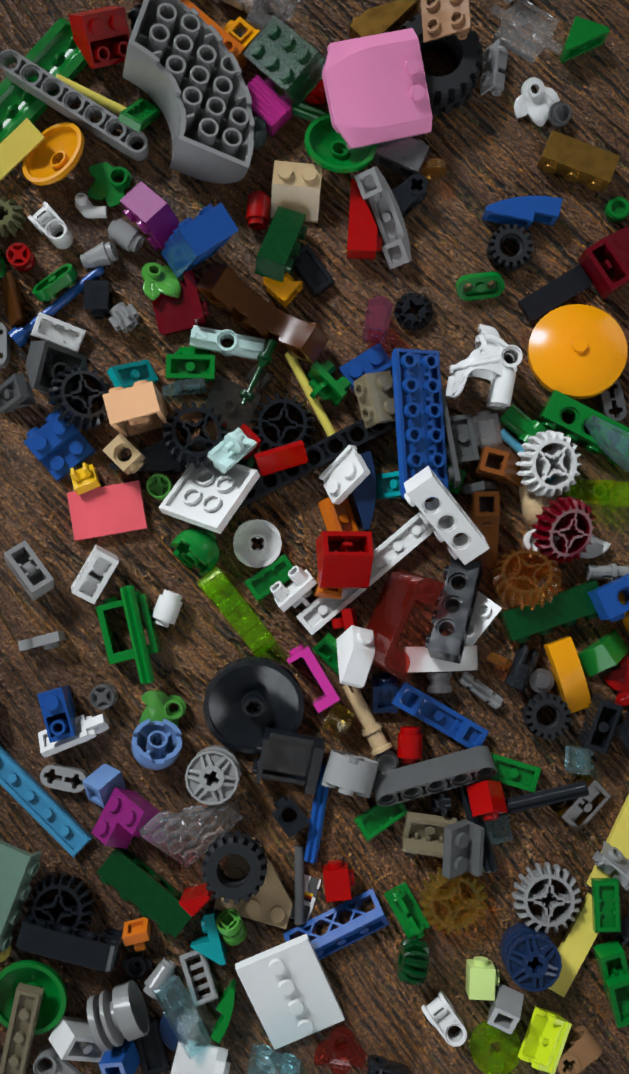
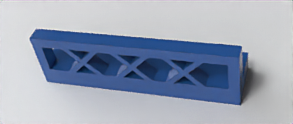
M372 888L352 898V900H348L283 933L285 942L299 934L304 935L307 933L318 959L321 960L390 925ZM372 898L375 909L367 913L359 911L362 902ZM345 911L352 913L349 922L345 924L337 922L341 913ZM323 922L329 924L325 934L321 936L314 934L317 925Z

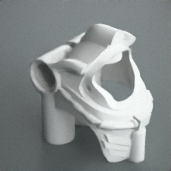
M479 324L477 330L479 335L475 337L476 349L471 352L467 359L449 366V374L451 376L448 377L445 395L448 398L456 399L463 391L468 377L482 378L491 381L486 407L495 410H506V407L511 405L517 366L522 361L523 353L518 346L508 345L502 340L494 327Z

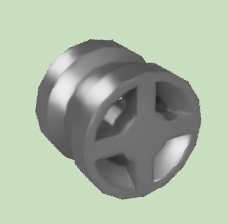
M427 672V678L430 680L427 692H452V686L449 681L452 677V672Z
M104 683L92 689L89 699L94 708L104 710L116 703L118 692L113 685Z

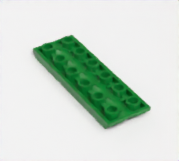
M59 18L25 56V58L56 77L57 74H60L70 80H73L87 64V61L74 42L70 22L65 18ZM33 76L28 82H35L38 80V77ZM7 78L0 83V143L26 118L34 124L49 107ZM52 90L49 95L55 96L60 91Z

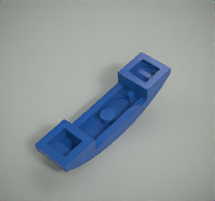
M405 681L392 701V704L424 721L467 748L481 746L489 733L485 728Z

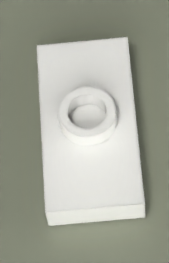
M41 312L38 313L31 335L77 353L86 334V330Z

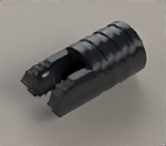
M521 643L504 680V684L524 692L540 655L539 650L534 648L529 651L527 644Z

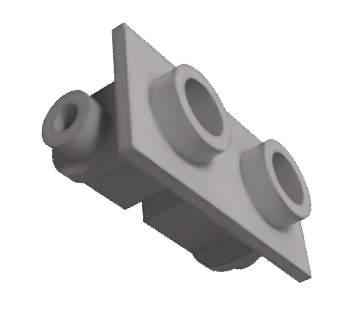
M499 39L487 47L483 53V73L480 77L481 96L487 91H491L493 96H500L501 92L504 91L505 74L498 72V70L502 72L506 70L508 51L505 46H500Z
M604 841L602 853L597 851L592 857L595 861L594 864L608 875L616 870L617 872L613 875V878H617L619 884L629 891V860L623 856L618 848L612 847Z

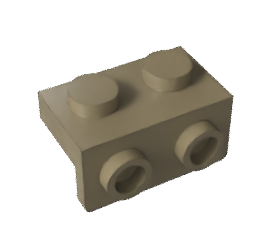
M390 371L366 373L353 382L354 392L361 410V417L366 428H371L380 423L395 421L393 380Z
M407 811L402 834L403 851L411 854L443 858L444 827L456 823L457 818Z

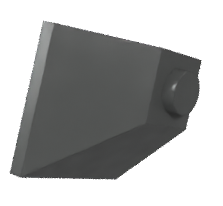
M46 340L31 341L25 364L31 388L48 394V390L52 388L50 383L53 379H56L55 376L58 372H63L68 366L72 369L77 364L82 370L86 365L87 356ZM73 383L65 385V394H69L72 391Z

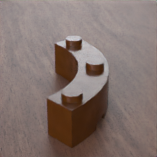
M211 264L196 285V288L215 307L221 305L229 312L227 317L256 338L265 339V343H267L268 339L275 340L277 342L276 349L282 346L290 350L288 353L295 358L314 363L328 342V338L322 332L323 329L320 325L293 317L278 309L270 300H264L248 288L228 265Z

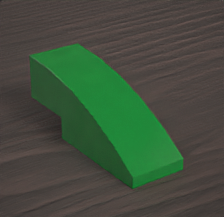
M615 939L594 945L593 949L617 1028H622L629 1025V970L625 952L618 940Z

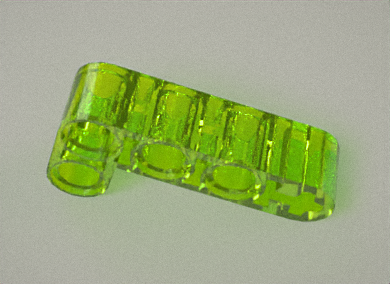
M216 566L197 581L202 591L216 604L256 657H261L278 644L270 631L219 567Z

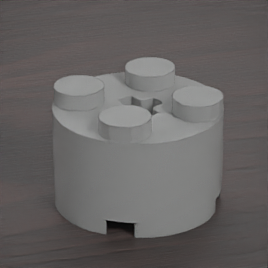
M331 749L321 785L329 788H336L337 786L339 787L338 792L345 795L353 796V793L356 792L355 794L358 796L370 798L378 769V762L361 755L356 756L350 754V752Z

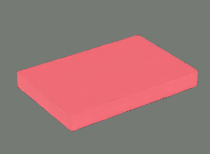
M140 480L97 487L81 495H77L75 491L67 493L74 541L148 529Z

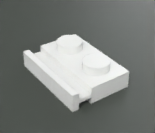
M349 444L319 476L320 480H323V486L333 504L340 505L371 473L361 454L357 453V447Z

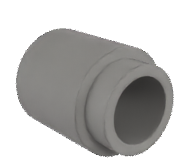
M121 218L117 221L113 220L107 229L109 240L128 252L137 253L145 241V236L141 234L140 230Z

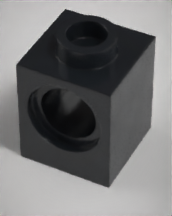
M84 280L83 309L88 316H91L93 319H105L106 316H112L110 310L113 307V287L109 280Z
M293 794L288 798L286 795H283L273 803L275 807L272 809V815L289 838L310 824V817ZM287 808H292L296 811L297 815L293 819H286L282 812Z

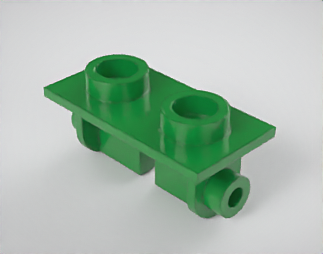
M403 882L385 892L384 896L407 938L415 936L416 939H420L425 935L424 930L429 928L430 925L407 883Z

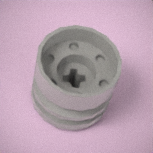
M220 745L207 746L199 751L187 766L185 774L186 788L191 796L200 803L207 805L221 804L233 795L239 785L242 774L241 762L237 755L228 747ZM215 771L217 779L211 782L208 774Z
M128 980L114 986L112 993L109 990H104L100 995L95 994L88 998L86 1009L90 1031L96 1045L102 1052L110 1051L114 1046L119 1047L123 1045L124 1038L128 1041H133L148 1035L149 1016L141 990L134 980Z

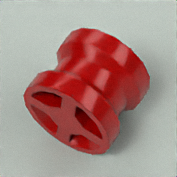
M14 243L7 249V260L15 270L25 273L33 269L36 261L35 256L25 244Z

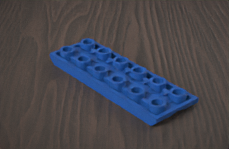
M395 348L392 352L391 361L400 494L405 499L404 494L406 490L403 483L427 466L433 470L449 491L439 351Z

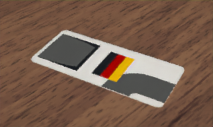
M304 874L305 922H307L310 918L321 880ZM294 902L290 913V918L294 919Z

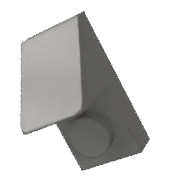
M14 373L0 385V414L35 404L31 385L28 381H25L23 373Z

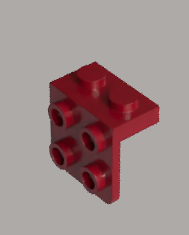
M193 270L183 272L185 281L179 282L181 286L180 298L170 297L161 293L156 300L152 301L158 330L163 336L191 330L193 325L207 326L205 316L209 315L206 301L201 302V292L196 288L201 279L195 278Z

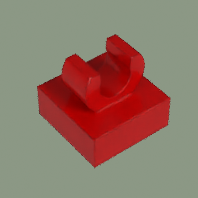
M355 607L341 610L342 617L331 619L333 629L344 627L346 631L351 625L359 627Z

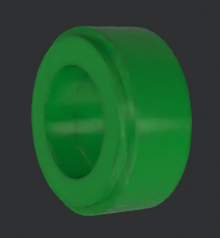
M619 196L610 199L604 209L606 218L613 223L624 221L629 215V202Z

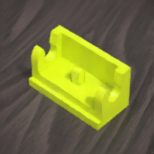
M535 1006L517 1057L532 1063L531 1067L537 1070L555 1074L572 1024L555 1012Z

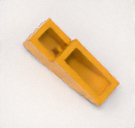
M565 636L544 644L543 646L552 666L550 667L562 700L568 704L567 708L570 709L571 714L590 707L589 704L592 702L572 638Z

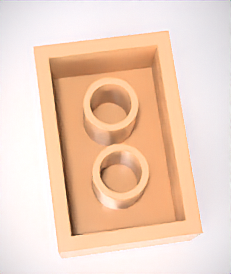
M137 381L132 387L125 389L124 387H114L108 390L109 393L102 395L110 425L125 437L162 428L163 423H168L166 421L168 411L164 397L152 381Z

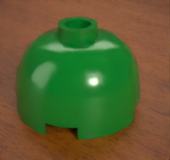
M188 528L183 530L169 545L176 549L173 554L182 564L189 569L195 566L201 570L199 574L203 576L209 575L219 561L220 551L215 541L216 537L207 529Z

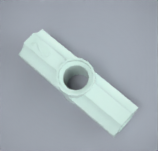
M193 325L189 346L218 352L226 357L237 356L259 361L257 356L259 352H263L265 339L236 334L229 329L221 331ZM224 339L234 341V344L229 348L221 345Z

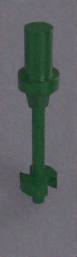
M268 339L263 352H259L257 356L259 360L258 368L247 391L241 390L239 394L242 398L241 404L244 406L247 400L248 402L253 401L255 396L251 392L262 369L267 364H270L273 359L271 356L277 345V342L273 339Z

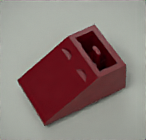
M629 226L604 237L585 249L577 260L603 299L629 284Z

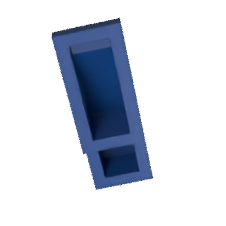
M522 196L501 200L486 206L482 220L503 225L510 224L512 227L514 224H517V228L524 227L526 230L529 229L532 222L554 226L560 214L563 198Z

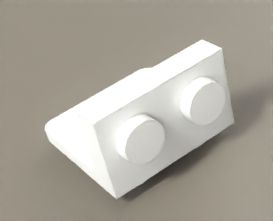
M181 1038L177 1045L171 1074H229L231 1063L226 1062L229 1049Z

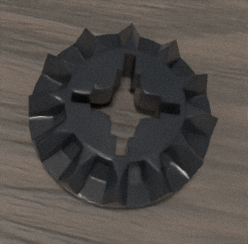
M416 291L414 293H405L398 299L395 305V318L405 329L420 330L431 321L433 315L432 302L427 299L426 295H421ZM410 303L415 308L421 307L417 313L418 317L413 313H407L410 310Z

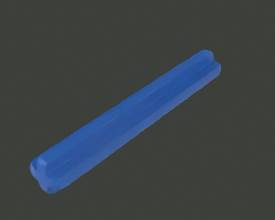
M325 762L321 764L313 798L304 861L308 863H317L329 790V787L321 785L327 764Z

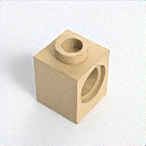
M121 433L102 450L127 475L131 472L136 473L143 466L144 463L142 461L146 458ZM126 450H130L132 453L131 458L126 462H122L121 454Z

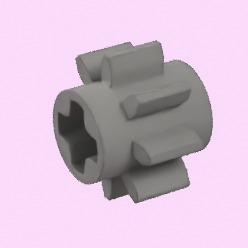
M120 302L110 310L112 317L108 320L117 332L120 329L124 333L130 332L139 323L136 318L140 315L132 303L127 306L125 302Z

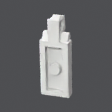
M84 714L75 718L76 735L52 743L49 741L47 730L40 731L38 738L41 755L46 758L89 741L91 738H95L96 734L109 729L108 720L103 714L95 717H86Z

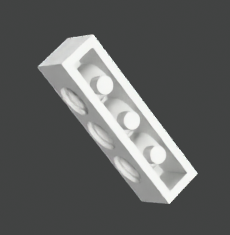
M429 466L403 483L406 490L404 497L411 507L415 505L420 510L418 513L426 525L431 523L435 528L433 530L435 536L441 543L445 541L449 545L447 549L455 560L459 558L466 565L490 549L485 536ZM429 497H436L431 502H425ZM450 515L447 519L440 520L442 516ZM458 533H463L460 537H454Z

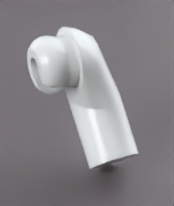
M84 193L75 195V207L85 218H108L107 206H94Z

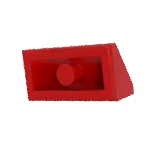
M301 440L254 455L262 476L308 462L305 446Z
M207 883L186 888L178 902L191 917H194L211 899L213 890L208 892L206 889Z

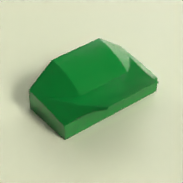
M180 347L174 354H166L165 378L167 380L180 383H208L215 381L216 356L211 355L208 350Z

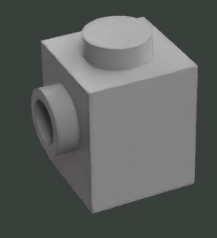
M500 983L495 992V1001H491L487 1024L511 1035L521 1017L524 994Z

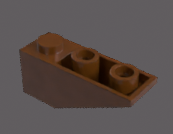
M499 491L473 492L470 494V519L485 536L490 549L472 561L481 562L482 568H497L500 523Z

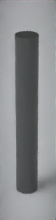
M295 845L294 924L302 925L305 923L304 845Z

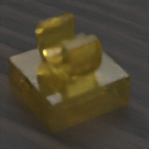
M336 702L330 707L324 719V728L327 729L331 725L337 729L336 736H339L341 732L345 734L350 728L355 714Z

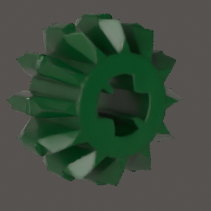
M406 938L399 947L396 964L397 975L401 982L409 985L423 984L427 976L430 959L429 947L425 941L420 939Z

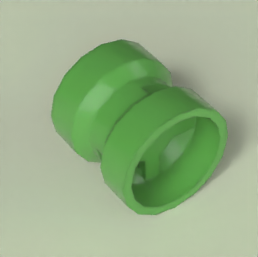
M163 474L152 475L146 484L148 493L159 501H163L174 487L173 482Z
M226 909L217 916L216 927L226 944L235 946L244 941L247 935V928L237 910Z

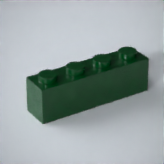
M597 580L589 581L499 612L508 641H516V644L523 643L531 639L529 635L538 632L540 636L554 632L553 627L561 624L563 628L577 624L576 619L584 616L586 620L598 617L588 595V592L599 588Z
M116 848L96 872L100 875V880L105 885L113 886L117 889L124 901L135 904L142 916L147 919H153L158 924V928L168 936L172 935L176 938L191 919V916L178 903L182 893L128 848Z

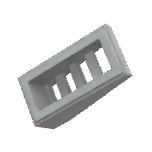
M195 950L180 955V962L194 1008L220 998L221 996L208 958ZM200 956L201 962L191 966L188 965L187 961ZM201 967L204 968V972L192 976L191 971ZM204 977L207 978L208 982L199 986L195 985L194 981ZM210 988V993L199 996L198 991Z

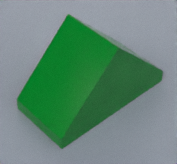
M576 16L559 58L560 62H566L603 45L610 32L609 28Z
M616 629L579 652L578 657L583 671L588 677H591L617 665L629 651V648Z

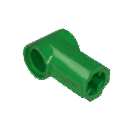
M514 404L498 420L517 437L521 444L528 443V437L536 436L537 432H546L548 430L540 422L531 420Z

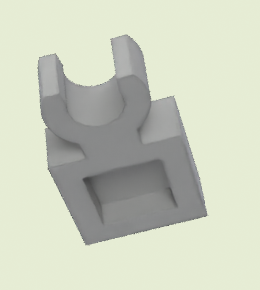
M56 631L17 642L20 651L44 646V650L60 647L59 642L65 641L66 638L64 631Z

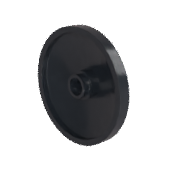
M263 657L240 658L223 666L210 680L204 696V718L214 737L226 747L242 753L259 754L261 751H256L259 735L264 736L266 727L297 732L304 714L302 689L293 673L282 664Z

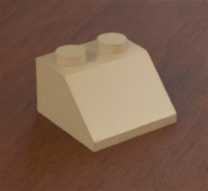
M274 160L271 219L274 218L277 208L280 206L306 214L305 222L318 223L323 168L317 164Z

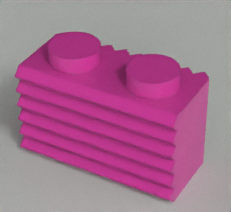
M256 75L246 85L251 95L252 115L254 120L273 136L292 118V103L285 95L280 96L277 94L274 85L268 79L263 80L259 75Z

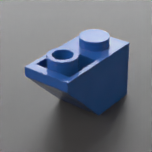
M69 685L37 694L50 743L75 736V706Z

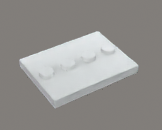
M307 933L235 963L236 972L274 1050L345 1020L344 1013Z

